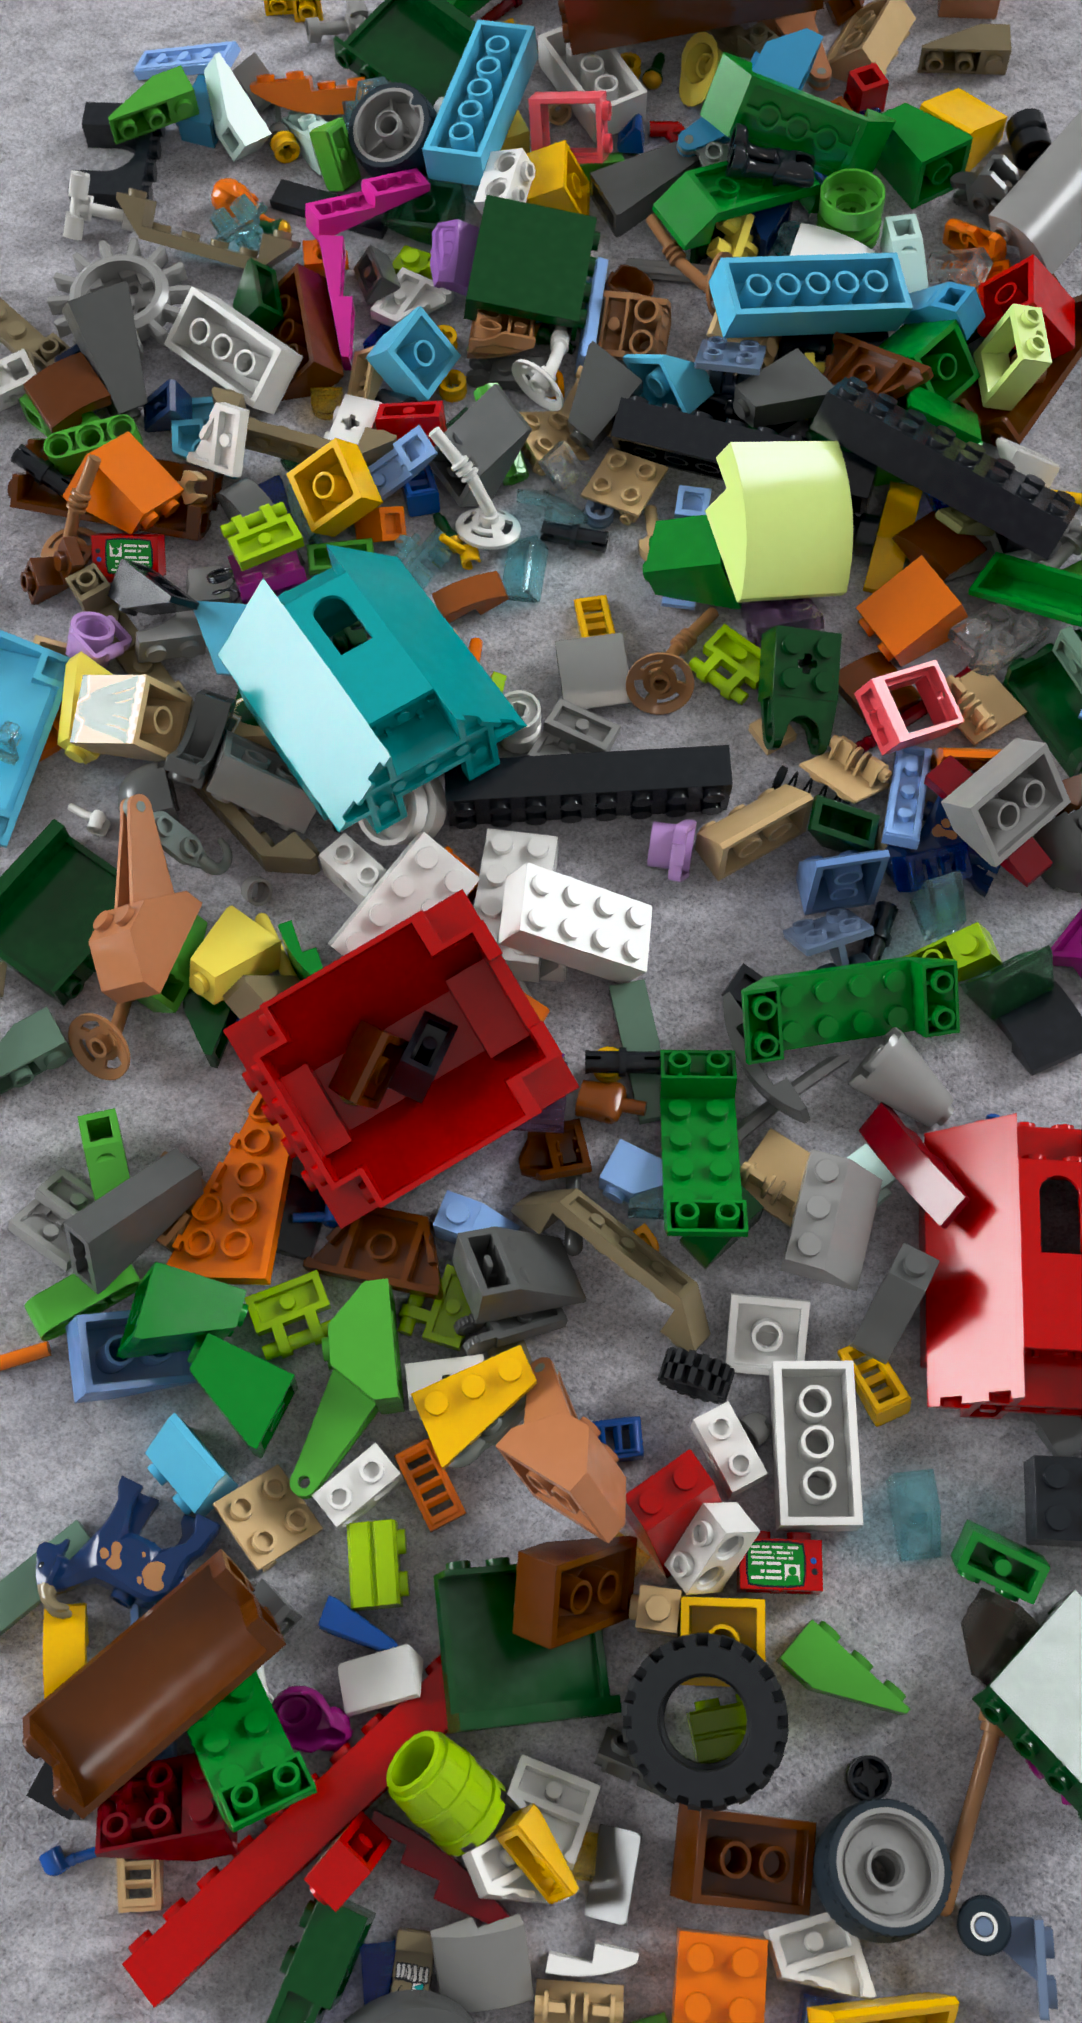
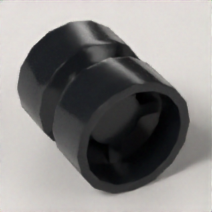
M1035 108L1023 109L1011 116L1006 124L1005 130L1011 145L1015 166L1020 170L1028 171L1052 144L1044 115Z
M853 510L852 555L866 559L871 558L881 516L865 512L860 516H856Z

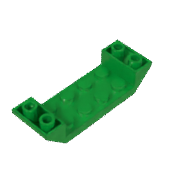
M724 51L700 111V115L729 138H731L735 124L740 123L747 126L749 141L754 145L764 148L804 151L815 156L814 171L826 176L842 169L857 168L873 173L896 123V119L868 108L865 115H862L752 71V62Z
M723 161L686 171L652 207L653 212L685 251L710 244L715 223L796 200L803 205L809 214L818 213L821 184L815 178L814 184L808 189L783 184L774 187L772 184L773 179H735L726 176L728 163Z
M899 957L764 977L741 990L745 1056L748 1065L784 1060L785 1050L883 1036L894 1027H897L902 1032L915 1031L925 1038L960 1033L957 960Z
M660 1050V1137L664 1229L667 1236L748 1237L746 1200H742L735 1106L737 1085L735 1050Z
M256 1671L185 1731L221 1817L233 1833L317 1793L316 1785L300 1752L294 1753Z

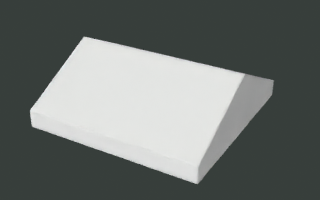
M731 1293L725 1363L730 1365V1368H734L735 1373L769 1376V1369L773 1361H805L810 1300Z

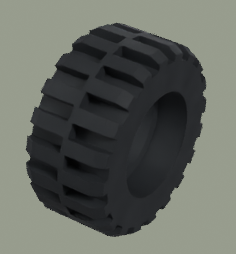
M696 1633L674 1638L661 1645L640 1664L627 1686V1694L623 1701L621 1715H623L622 1735L623 1741L627 1743L630 1753L628 1757L633 1767L638 1768L644 1777L642 1780L651 1790L655 1788L664 1795L663 1799L674 1805L675 1802L686 1805L689 1810L701 1811V1808L720 1811L726 1810L727 1806L736 1803L740 1805L750 1800L755 1792L759 1789L762 1790L771 1781V1776L779 1768L784 1757V1750L788 1741V1711L781 1685L773 1670L756 1651L725 1635ZM696 1677H712L728 1684L739 1695L746 1711L747 1727L740 1746L729 1757L714 1763L695 1762L683 1756L671 1743L665 1728V1708L669 1697L683 1682Z

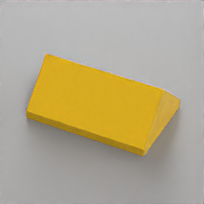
M923 1992L807 2007L808 2023H954L960 2003L956 1996Z

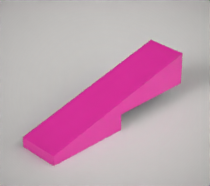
M417 168L363 179L360 192L306 203V227L319 242L318 235L339 234L429 192L430 183Z
M318 235L343 368L345 371H351L355 308L353 297L344 296L346 262L343 236Z

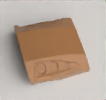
M604 290L605 306L598 345L616 360H623L622 357L626 354H666L671 328V302L668 299L638 293Z
M478 309L476 321L472 320L467 358H499L534 348L536 321Z

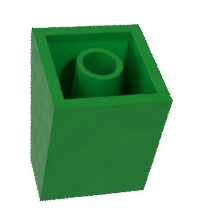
M907 103L882 113L896 119V123L877 162L876 169L911 209H915L954 190L955 188L951 187L950 178L953 174L965 172L973 137Z
M956 319L904 324L878 346L930 366L934 376L920 387L951 402L981 377Z
M920 386L898 399L896 405L907 411L913 409L921 412L926 416L927 422L936 427L942 425L953 430L956 433V438L966 443L970 441L981 446L983 445L980 433L981 428L979 427L978 415Z
M707 515L656 521L653 536H650L647 561L643 563L642 569L644 579L649 582L655 595L731 609H741L742 602L737 603Z
M155 1262L138 1283L116 1357L126 1359L192 1350L198 1340L204 1342L208 1333L222 1340L226 1337H231L235 1328L242 1327L245 1321L248 1305L243 1302L247 1290Z
M208 1333L204 1342L198 1340L193 1346L187 1362L191 1363L189 1370L198 1385L251 1452L262 1459L298 1388L295 1375Z

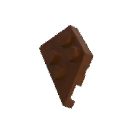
M837 331L833 335L834 348L832 354L827 355L824 364L825 371L823 373L834 386L845 377H855L864 381L868 385L867 389L878 395L879 393L890 395L894 399L909 393L931 380L934 376L930 366Z
M378 1207L343 1229L339 1226L335 1227L326 1237L328 1240L326 1245L313 1258L308 1256L302 1265L308 1272L318 1270L319 1274L359 1283L388 1278L392 1290L441 1301L443 1298L433 1224L427 1216L383 1207L380 1209Z

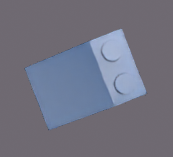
M848 850L840 853L838 856L824 858L823 856L816 855L808 857L804 861H799L796 881L804 915L827 912L836 908L847 909L874 904L890 858L889 850L864 852Z
M130 1310L76 1315L66 1325L74 1404L116 1399L197 1383L189 1370L191 1363L187 1362L191 1350L126 1359L116 1357Z

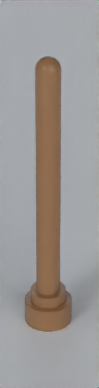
M981 1709L978 1720L981 1721L980 1730L983 1731L950 1851L952 1884L950 1885L951 1891L948 1901L945 1903L946 1906L940 1914L943 1917L950 1916L953 1912L1000 1738H1005V1734L998 1726L990 1723L983 1716Z

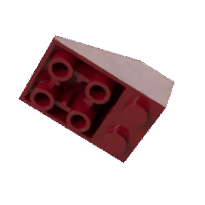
M195 1753L149 1762L97 1807L96 1857L196 1862L238 1853V1831L233 1833L221 1817Z

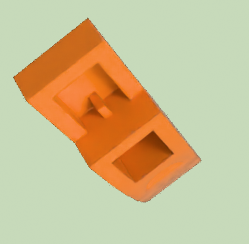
M303 70L286 72V78L275 79L274 74L257 75V81H253L250 84V91L270 103L296 112L315 115H344L346 112L345 101L361 100L365 94L373 90L372 82H365L364 77L349 78L346 85L337 86L335 85V80L317 82L318 88H314L312 75L304 76Z

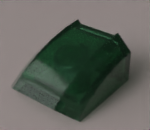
M428 180L430 183L429 192L386 211L381 222L405 237L432 245V231L438 223L455 219L465 222L466 200L462 184Z

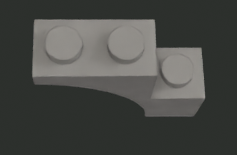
M221 565L187 569V595L195 601L230 603L228 591L212 595L216 590L226 589V582L210 584L206 578L207 574L221 568ZM193 610L177 612L169 620L156 627L136 632L135 654L138 663H157L166 659L193 658L197 655L205 654L206 644Z

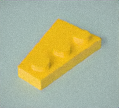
M521 1344L411 1393L443 1470L467 1446L474 1443L481 1436V1433L500 1416L502 1417L537 1384L536 1377Z

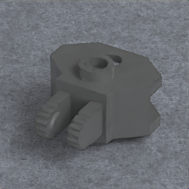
M993 154L986 166H979L976 172H958L951 176V187L959 188L953 195L954 203L956 205L969 206L970 213H976L990 227L989 214L1015 186L1020 177L1018 169L1005 155ZM1007 180L1012 183V187H1008L1005 184Z

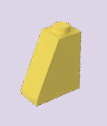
M80 651L67 661L65 667L57 745L65 750L64 753L71 760L77 763L88 764L98 759L100 754L90 752L70 743L83 675L113 674Z
M233 905L227 907L190 958L189 987L196 994L201 995L210 1003L216 1005L224 1000L222 996L243 975H269L280 968L281 940Z

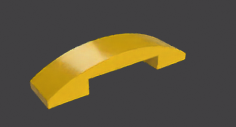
M891 482L863 591L874 593L903 570L906 555L892 538L915 523L922 490L914 486Z

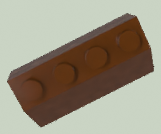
M296 263L278 282L284 318L270 332L272 336L303 356L281 401L323 395L344 376L327 280L320 274Z

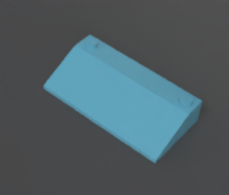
M0 630V847L7 848L62 701L65 667L70 657Z

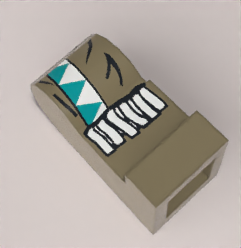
M401 1927L397 1932L392 1973L394 1978L391 1993L412 1989L430 1991L434 1970L430 1931Z

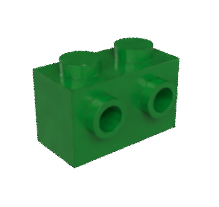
M968 1519L950 1555L955 1567L958 1569L957 1573L962 1577L977 1584H980L982 1580L996 1587L995 1591L1003 1597L1014 1602L1022 1599L1034 1605L1051 1568L1042 1554Z

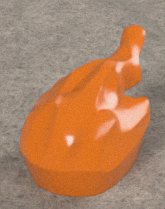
M224 178L215 183L211 194V202L226 220H243L242 212L249 215L251 220L275 221V219L269 218L262 213L256 204L259 201L257 196L233 178Z

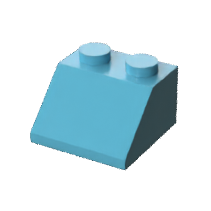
M419 306L387 331L369 352L366 359L394 392L412 396L418 402H424L429 400L461 355L425 310Z
M626 354L622 357L626 367L643 380V393L641 397L647 399L650 402L649 404L662 407V404H672L679 407L681 412L690 414L714 394L709 382L708 373L706 370L695 369V362L666 354Z
M176 1413L168 1418L145 1452L153 1462L147 1469L162 1486L167 1481L177 1492L172 1499L187 1516L193 1511L196 1515L200 1514L205 1517L214 1509L212 1505L214 1502L239 1487L192 1429Z

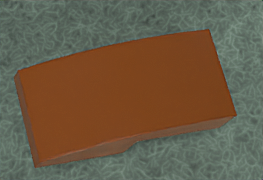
M497 571L462 579L432 593L437 609L449 624L474 609L482 615L509 599L500 574Z

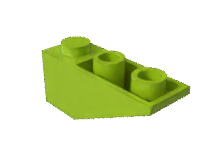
M979 922L903 956L957 960L958 982L971 979L1003 964L990 932Z

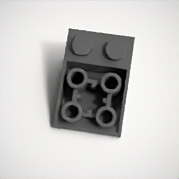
M494 384L444 434L462 456L467 455L469 458L467 462L471 461L474 464L473 467L478 469L477 475L492 501L532 429L500 386ZM435 445L434 448L438 454L429 465L459 507L479 506L467 482L463 483L461 481L462 476L458 477L456 475L457 471L451 469L452 463Z
M495 1226L458 1233L452 1263L476 1324L586 1302V1296L561 1238Z

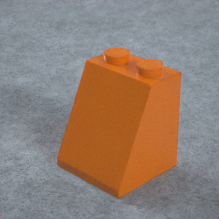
M127 431L86 454L62 496L67 502L69 501L72 488H76L88 455L92 454L99 457L101 463L89 492L91 499L88 501L89 505L86 511L129 534H133L141 528L145 530L150 529L162 515L166 518L172 515L180 504L177 500L185 489Z
M922 555L856 607L862 617L857 621L869 637L875 633L881 641L877 645L880 652L888 662L894 658L901 667L973 627L961 602Z

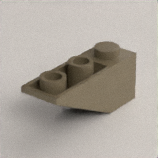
M978 24L922 45L917 73L1006 75L1012 51L1010 24Z

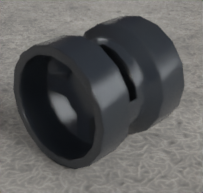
M864 1755L852 1759L847 1764L844 1771V1783L848 1792L861 1801L881 1799L890 1790L892 1774L888 1765L882 1759L872 1755Z

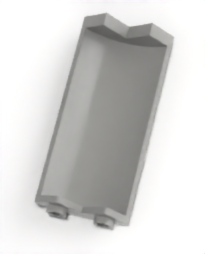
M1082 110L989 214L990 230L1004 237L1006 245L1019 247L1020 261L1034 254L1051 274L1056 272L1082 241Z

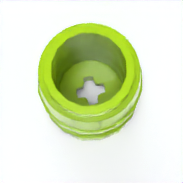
M425 1730L415 1734L402 1745L389 1765L386 1780L391 1798L406 1813L411 1822L429 1833L431 1839L448 1855L461 1856L466 1854L461 1848L466 1847L471 1842L476 1847L481 1845L497 1827L504 1813L505 1803L500 1797L501 1791L506 1792L505 1786L487 1769H483L464 1747L459 1746L441 1732Z

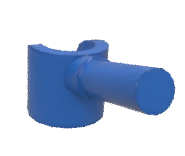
M325 1205L324 1212L292 1213L291 1216L292 1223L322 1222L324 1226L329 1228L339 1226L327 1205Z
M58 1845L43 1853L39 1857V1861L46 1874L58 1876L78 1863L97 1857L95 1855V1847L75 1852L65 1857L61 1846Z

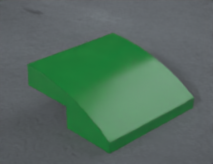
M292 920L278 924L288 957L300 981L322 969L323 966L317 948L302 952Z

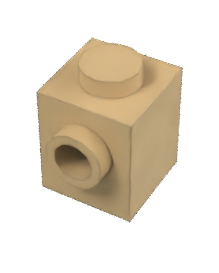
M640 1584L639 1595L632 1594L629 1620H636L635 1628L638 1632L679 1637L682 1590Z

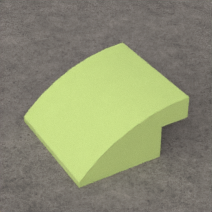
M730 442L716 457L727 489L705 512L737 603L843 596L847 592L852 563L853 509L850 484L839 442Z

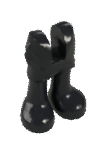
M736 123L727 153L726 176L735 179H773L772 184L774 187L783 184L809 189L815 181L814 167L816 160L815 156L804 151L764 148L754 145L749 141L747 126Z

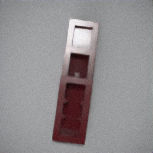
M950 755L925 776L924 784L944 800L973 774ZM1032 836L1006 858L1000 866L1028 887L1047 871L1053 862Z
M881 1102L860 1127L859 1132L887 1169L939 1226L947 1229L971 1199L943 1160L930 1153L917 1133L905 1127L893 1108Z
M374 1810L371 1821L387 1837L407 1845L400 1863L440 1881L433 1899L488 1924L511 1916L499 1900L479 1898L467 1868L454 1856L445 1853L436 1843L419 1831L379 1810Z

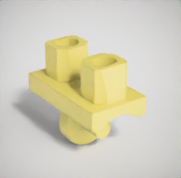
M750 213L716 223V228L723 232L725 237L724 240L719 236L712 239L706 254L711 259H714L720 252H729L733 257H757L758 248L752 244L754 237L749 234L755 216Z

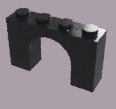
M86 102L81 125L88 148L123 149L134 154L128 163L114 170H76L90 174L88 195L94 196L93 203L122 209L116 199L117 192L128 193L129 188L147 192L146 199L153 200L152 182L157 181L156 160L161 159L160 138L165 136V127L116 144L108 117L123 103Z

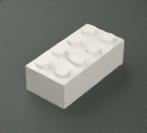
M562 26L538 35L539 66L558 92L606 91L607 101H611L612 106L611 120L608 121V133L613 135L620 132L638 113L642 116V122L646 121L647 91L615 48L572 56L571 44L564 43ZM571 104V111L593 142H596L595 104Z
M191 286L164 343L165 346L224 388L244 394L245 403L252 408L275 414L303 356L215 295Z
M487 828L474 909L480 919L484 920L497 944L506 877L527 862L556 872L558 836ZM498 944L503 952L502 956L516 980L539 983L543 958Z
M418 832L328 944L344 956L417 912L428 910L462 889L467 896L480 878L428 834Z
M527 862L506 877L498 944L620 984L627 983L647 972L652 905Z
M773 1361L769 1369L776 1532L858 1531L863 1526L854 1362Z

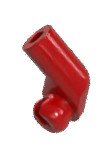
M650 121V137H665L670 143L678 141L679 134L686 129L678 121Z

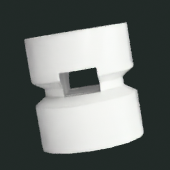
M522 690L511 691L504 696L527 726L501 740L500 744L512 753L522 754L531 750L542 733L541 706L539 700L533 694Z

